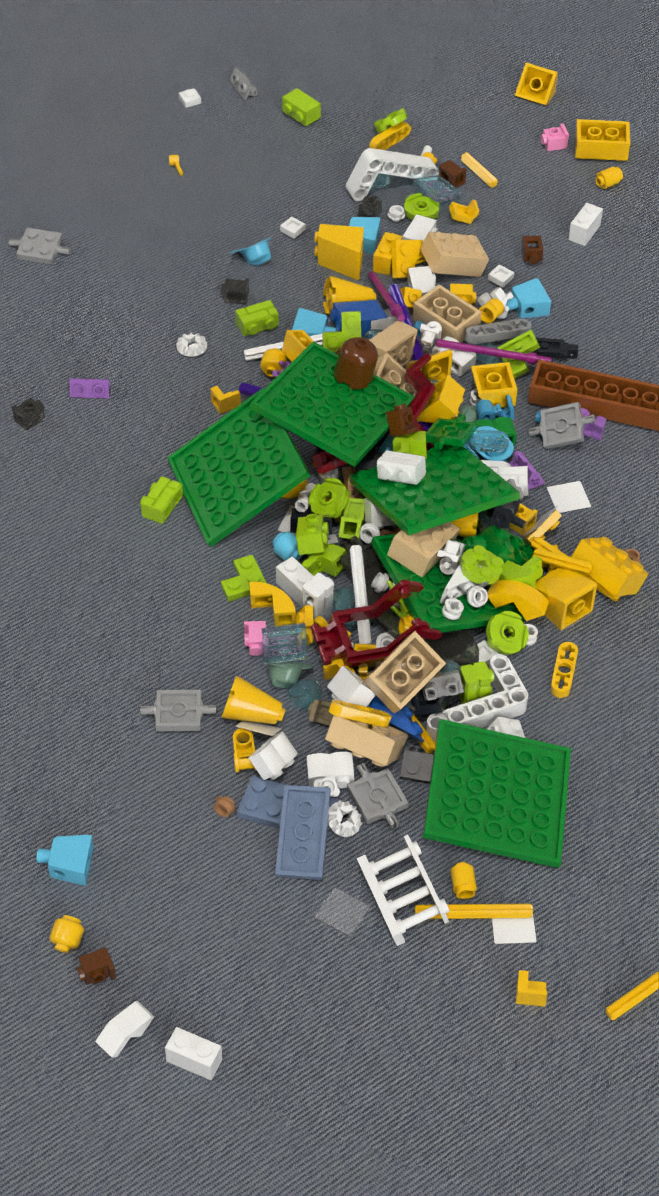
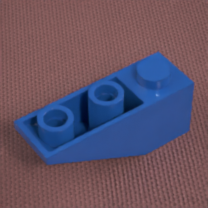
M376 695L374 696L369 706L392 715L389 726L408 733L409 737L421 743L425 742L421 736L423 730L417 721H412L411 716H413V713L407 705L393 713Z

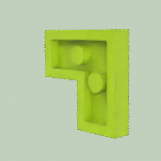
M341 312V331L322 332L323 347L332 352H337L338 348L342 347L343 343L348 339L361 337V312Z
M531 329L497 348L529 354V352L535 351L540 346ZM502 358L504 363H510L514 379L529 372L525 361Z
M253 554L233 560V566L238 576L221 581V588L229 602L249 596V582L267 583Z

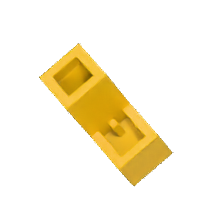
M499 580L490 585L487 593L489 600L495 608L514 602L526 621L544 616L549 604L548 599L541 592L519 581Z
M249 582L251 608L272 607L275 627L296 625L295 606L284 591L271 584Z

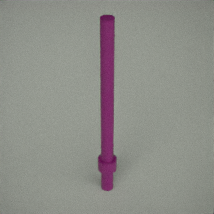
M369 272V278L390 307L391 314L396 316L398 321H404L405 316L401 306L395 303L375 272Z
M437 339L436 347L526 361L527 364L533 365L538 362V359L548 362L552 360L550 357L538 356L537 353L532 352L526 354Z

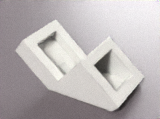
M135 1001L108 1022L95 1042L112 1058L118 1057L131 1037L142 1036L154 1016L139 1001Z

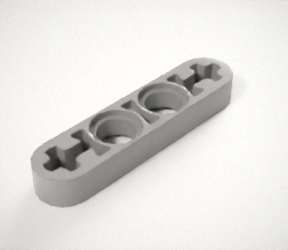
M515 319L470 326L466 329L464 339L470 344H480L516 338L531 330L532 324L526 319Z

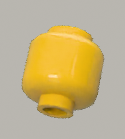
M268 349L263 354L260 368L265 375L275 377L272 375L273 371L283 370V366L279 364V361L287 362V357L280 349Z
M63 915L62 918L55 920L49 936V940L55 945V950L68 953L69 950H75L79 947L84 933V927L80 924L81 920L68 915Z

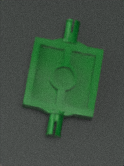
M459 414L455 419L438 418L427 430L426 442L432 443L437 450L438 448L439 450L442 449L444 445H450L453 448L463 447L476 431V423L466 422L464 414Z

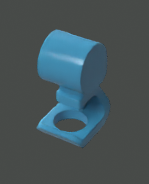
M506 396L507 406L503 410L500 404L494 406L490 400L479 401L476 404L478 419L493 420L498 416V418L509 417L513 420L514 407L511 396Z

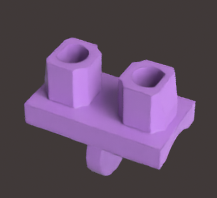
M581 408L583 417L590 415L587 409ZM599 415L595 418V423L584 425L583 435L600 441L603 438L606 418Z

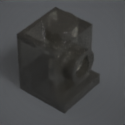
M365 196L361 205H359L358 217H379L382 211V200L376 196ZM370 212L372 213V216L365 215V213Z
M245 278V280L226 279L225 284L222 283L221 295H224V303L246 305L249 296V278Z
M29 398L19 406L14 405L12 407L14 421L26 431L45 419L44 405L40 400L34 401L32 398Z

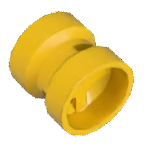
M497 298L487 301L486 304L479 308L482 312L481 320L485 323H492L503 314V303Z

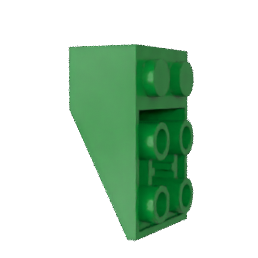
M490 525L480 534L487 541V551L500 557L504 563L509 560L522 566L533 557L535 549L531 547V544L529 545L519 536L509 533L507 529Z

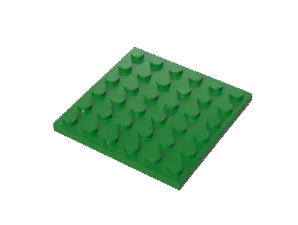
M312 342L251 402L249 409L355 467L389 430L386 412L394 410L393 406L399 404H406V407H409L415 396L374 375L373 381L368 384V387L363 389H351L349 384L343 381L339 383L334 377V368L339 355Z
M264 388L260 389L167 457L178 482L182 484L183 493L204 539L210 547L311 476L287 429L249 409L251 402Z
M444 445L440 450L434 447L427 451V459H425L426 475L417 485L390 481L389 479H379L377 466L349 475L350 483L407 535L520 499V492L466 448H453L450 445Z
M477 524L476 535H480L485 530L482 524ZM397 534L375 536L372 538L371 544L395 585L402 579L422 583L424 587L422 591L411 592V596L403 598L414 619L421 618L422 621L428 622L430 629L440 630L442 633L487 626L492 616L504 611L515 612L521 616V621L525 620L514 602L495 608L488 598L487 602L481 607H473L468 603L467 594L456 598L464 606L461 616L456 620L445 617L442 613L445 603L441 604L440 599L453 574H444L440 570L441 559L423 577H420L387 555L393 538ZM457 536L456 541L462 542L465 538ZM491 584L484 587L487 593Z
M440 719L437 727L422 838L559 868L562 859L571 748Z

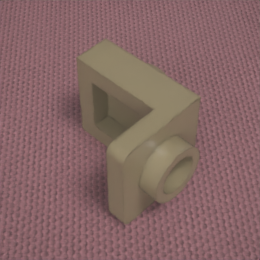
M315 699L314 702H311L308 708L309 721L330 726L333 714L329 712L331 702L322 699Z

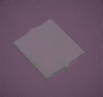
M334 888L328 898L322 901V906L314 919L351 938L357 927L363 924V918L369 911L370 906Z

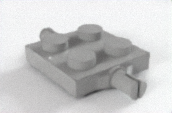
M26 228L24 236L20 240L12 238L9 240V246L19 247L16 256L20 260L53 264L55 257L59 253L70 255L71 252L70 247L60 246L63 236L59 232Z
M579 402L541 410L540 426L529 428L528 430L530 436L541 434L544 448L551 449L584 442V425L595 423L596 420L594 414L583 417L581 405Z
M157 690V699L154 706H140L141 715L154 714L156 731H201L203 714H216L217 711L216 705H203L201 690Z
M362 763V766L359 764L357 770L362 777L355 782L347 784V790L365 822L370 824L380 819H386L391 829L397 828L400 823L394 814L407 809L409 803L389 769L370 773L365 763Z

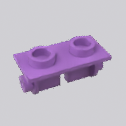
M69 379L70 397L109 398V379Z
M520 451L514 452L513 460L507 463L511 467L528 466L529 490L545 484L540 473L526 459L525 454Z

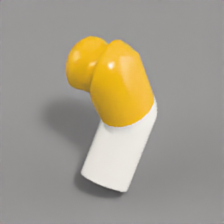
M426 145L421 156L430 158L436 164L437 158L431 153L432 148Z

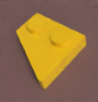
M391 240L392 278H408V268L415 267L423 240Z
M554 510L539 528L528 534L523 540L530 545L537 536L544 539L545 536L543 534L548 529L552 531L560 523L558 519L562 515L557 510Z

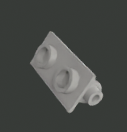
M235 67L230 83L244 100H247L248 96H256L258 89L253 84H250V80L244 72H240Z

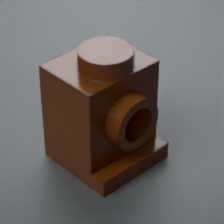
M449 160L439 165L438 179L453 190L466 183L467 169L465 167L461 169Z
M541 235L523 236L521 252L524 262L536 264L542 261L544 250ZM536 243V246L528 247V244Z
M406 404L393 406L394 410L386 412L391 436L406 435L419 430L418 426L415 427L412 409L411 407H406Z
M106 947L78 957L80 967L76 968L80 981H85L86 985L100 983L108 977L111 978V981L116 979L114 965Z

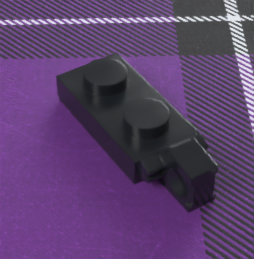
M536 338L540 348L532 352L537 353L538 356L550 358H577L578 345L566 343L563 339Z

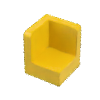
M218 386L210 388L211 403L219 414L230 411L241 404L240 392L238 390L223 394Z
M519 970L516 1004L545 1007L547 1000L546 983L528 981L529 971Z

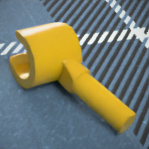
M169 155V165H175L179 175L182 176L184 173L179 164V156Z

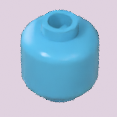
M290 531L279 533L273 540L274 553L284 561L290 557L296 560L302 557V555H299L296 536Z

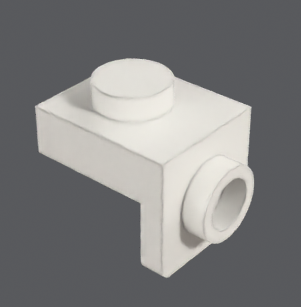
M498 716L487 728L488 730L525 738L519 720Z

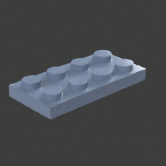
M252 776L238 808L237 817L280 829L285 784ZM330 797V806L338 802L339 799Z
M284 785L275 871L276 877L323 880L331 788Z

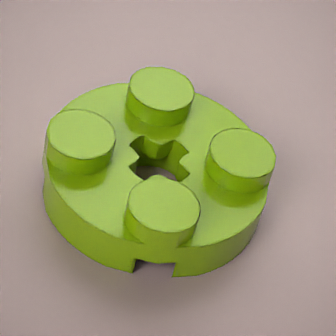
M404 108L387 114V117L381 118L373 124L377 133H380L402 122L408 115Z
M422 193L412 194L405 200L404 214L411 220L414 219L416 214L435 219L439 216V201L429 194L428 197L422 196Z
M327 478L325 479L326 482L321 485L318 483L314 486L308 501L313 513L323 515V517L338 518L348 502L350 491L340 480ZM332 495L329 501L325 500L327 497H330Z
M480 545L465 551L459 562V565L462 567L461 572L467 579L477 584H482L483 581L489 582L488 585L494 584L499 580L504 564L500 557H497Z
M504 611L492 616L486 628L488 646L503 655H512L524 648L528 642L529 631L527 625H524L520 620L522 619L521 616L512 611ZM506 628H508V632L511 633V636L506 637L504 635V630H506Z

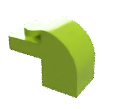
M415 431L410 434L396 436L393 440V452L424 456L427 459L426 431Z
M348 498L343 517H341L339 538L361 540L360 530L365 523V499Z
M325 544L324 552L308 554V559L304 560L302 566L313 576L323 571L336 577L348 565L347 551L335 544Z
M533 556L522 566L509 560L506 561L502 566L503 571L499 580L519 581L536 589L535 581L543 575L542 558Z

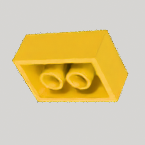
M577 119L575 158L628 161L630 149L629 122Z
M607 537L581 539L571 557L593 564L592 572L588 574L591 578L615 597L638 593L649 575L643 569L644 566L631 560L627 552L617 549Z

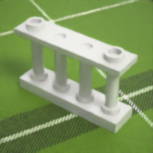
M408 835L404 836L408 847L374 863V861L368 862L366 855L357 858L397 946L405 943L402 934L406 932V929L438 914L441 915L446 924L449 922L446 913L450 912L444 898L439 900L418 855L422 854L417 842H411ZM413 856L416 867L384 882L382 880L377 881L375 875L379 874L378 871ZM422 875L426 886L394 901L391 899L386 900L384 894L388 893L387 890ZM431 894L436 905L402 921L401 919L395 920L393 914L397 913V909Z

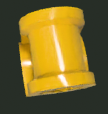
M239 728L233 733L235 773L245 769L256 770L249 760V756L256 751L253 734L250 730Z

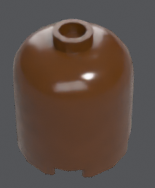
M354 337L345 341L340 349L334 368V377L337 381L349 384L351 389L368 387V384L373 381L378 360L376 346L370 340L362 337Z

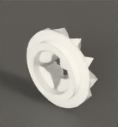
M192 333L190 335L183 334V337L178 338L176 343L179 353L188 357L199 356L207 349L205 336H200L199 333L195 335Z
M340 800L330 806L328 824L336 834L350 837L359 831L362 825L360 820L362 814L357 812V806L350 805L349 801L341 802ZM349 814L348 821L340 823L343 815Z

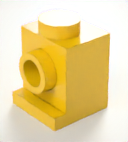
M450 284V292L470 305L472 303L476 304V292H473V284Z
M520 503L515 516L525 520L527 524L522 529L510 522L508 527L524 536L536 524L538 511L536 509L532 511Z

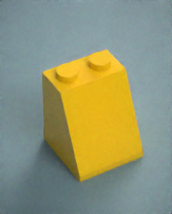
M320 224L319 231H315L314 240L318 243V245H315L314 256L318 257V265L355 280H360L364 227Z
M562 567L549 571L544 577L535 581L536 589L549 601L545 616L560 631L593 611L597 583Z

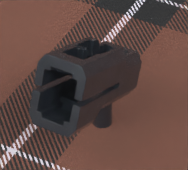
M520 499L486 511L492 525L502 529L508 528L510 522L522 529L527 524L525 520L515 516L520 505Z

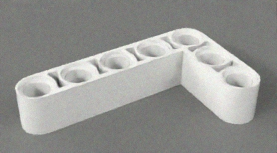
M368 148L361 154L346 183V189L355 201H362L370 191L378 173L432 181L438 177L439 170L428 157Z
M495 654L490 659L489 669L491 668L494 674L492 684L497 693L446 709L442 713L432 714L428 717L426 731L435 742L440 719L484 728L490 726L498 716L511 719L526 712L528 692L507 656Z

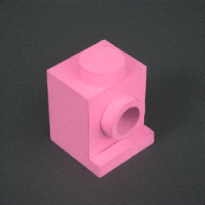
M560 124V127L543 129L541 143L545 145L547 151L567 148L569 133L565 125Z
M266 621L244 622L245 647H249V655H267Z

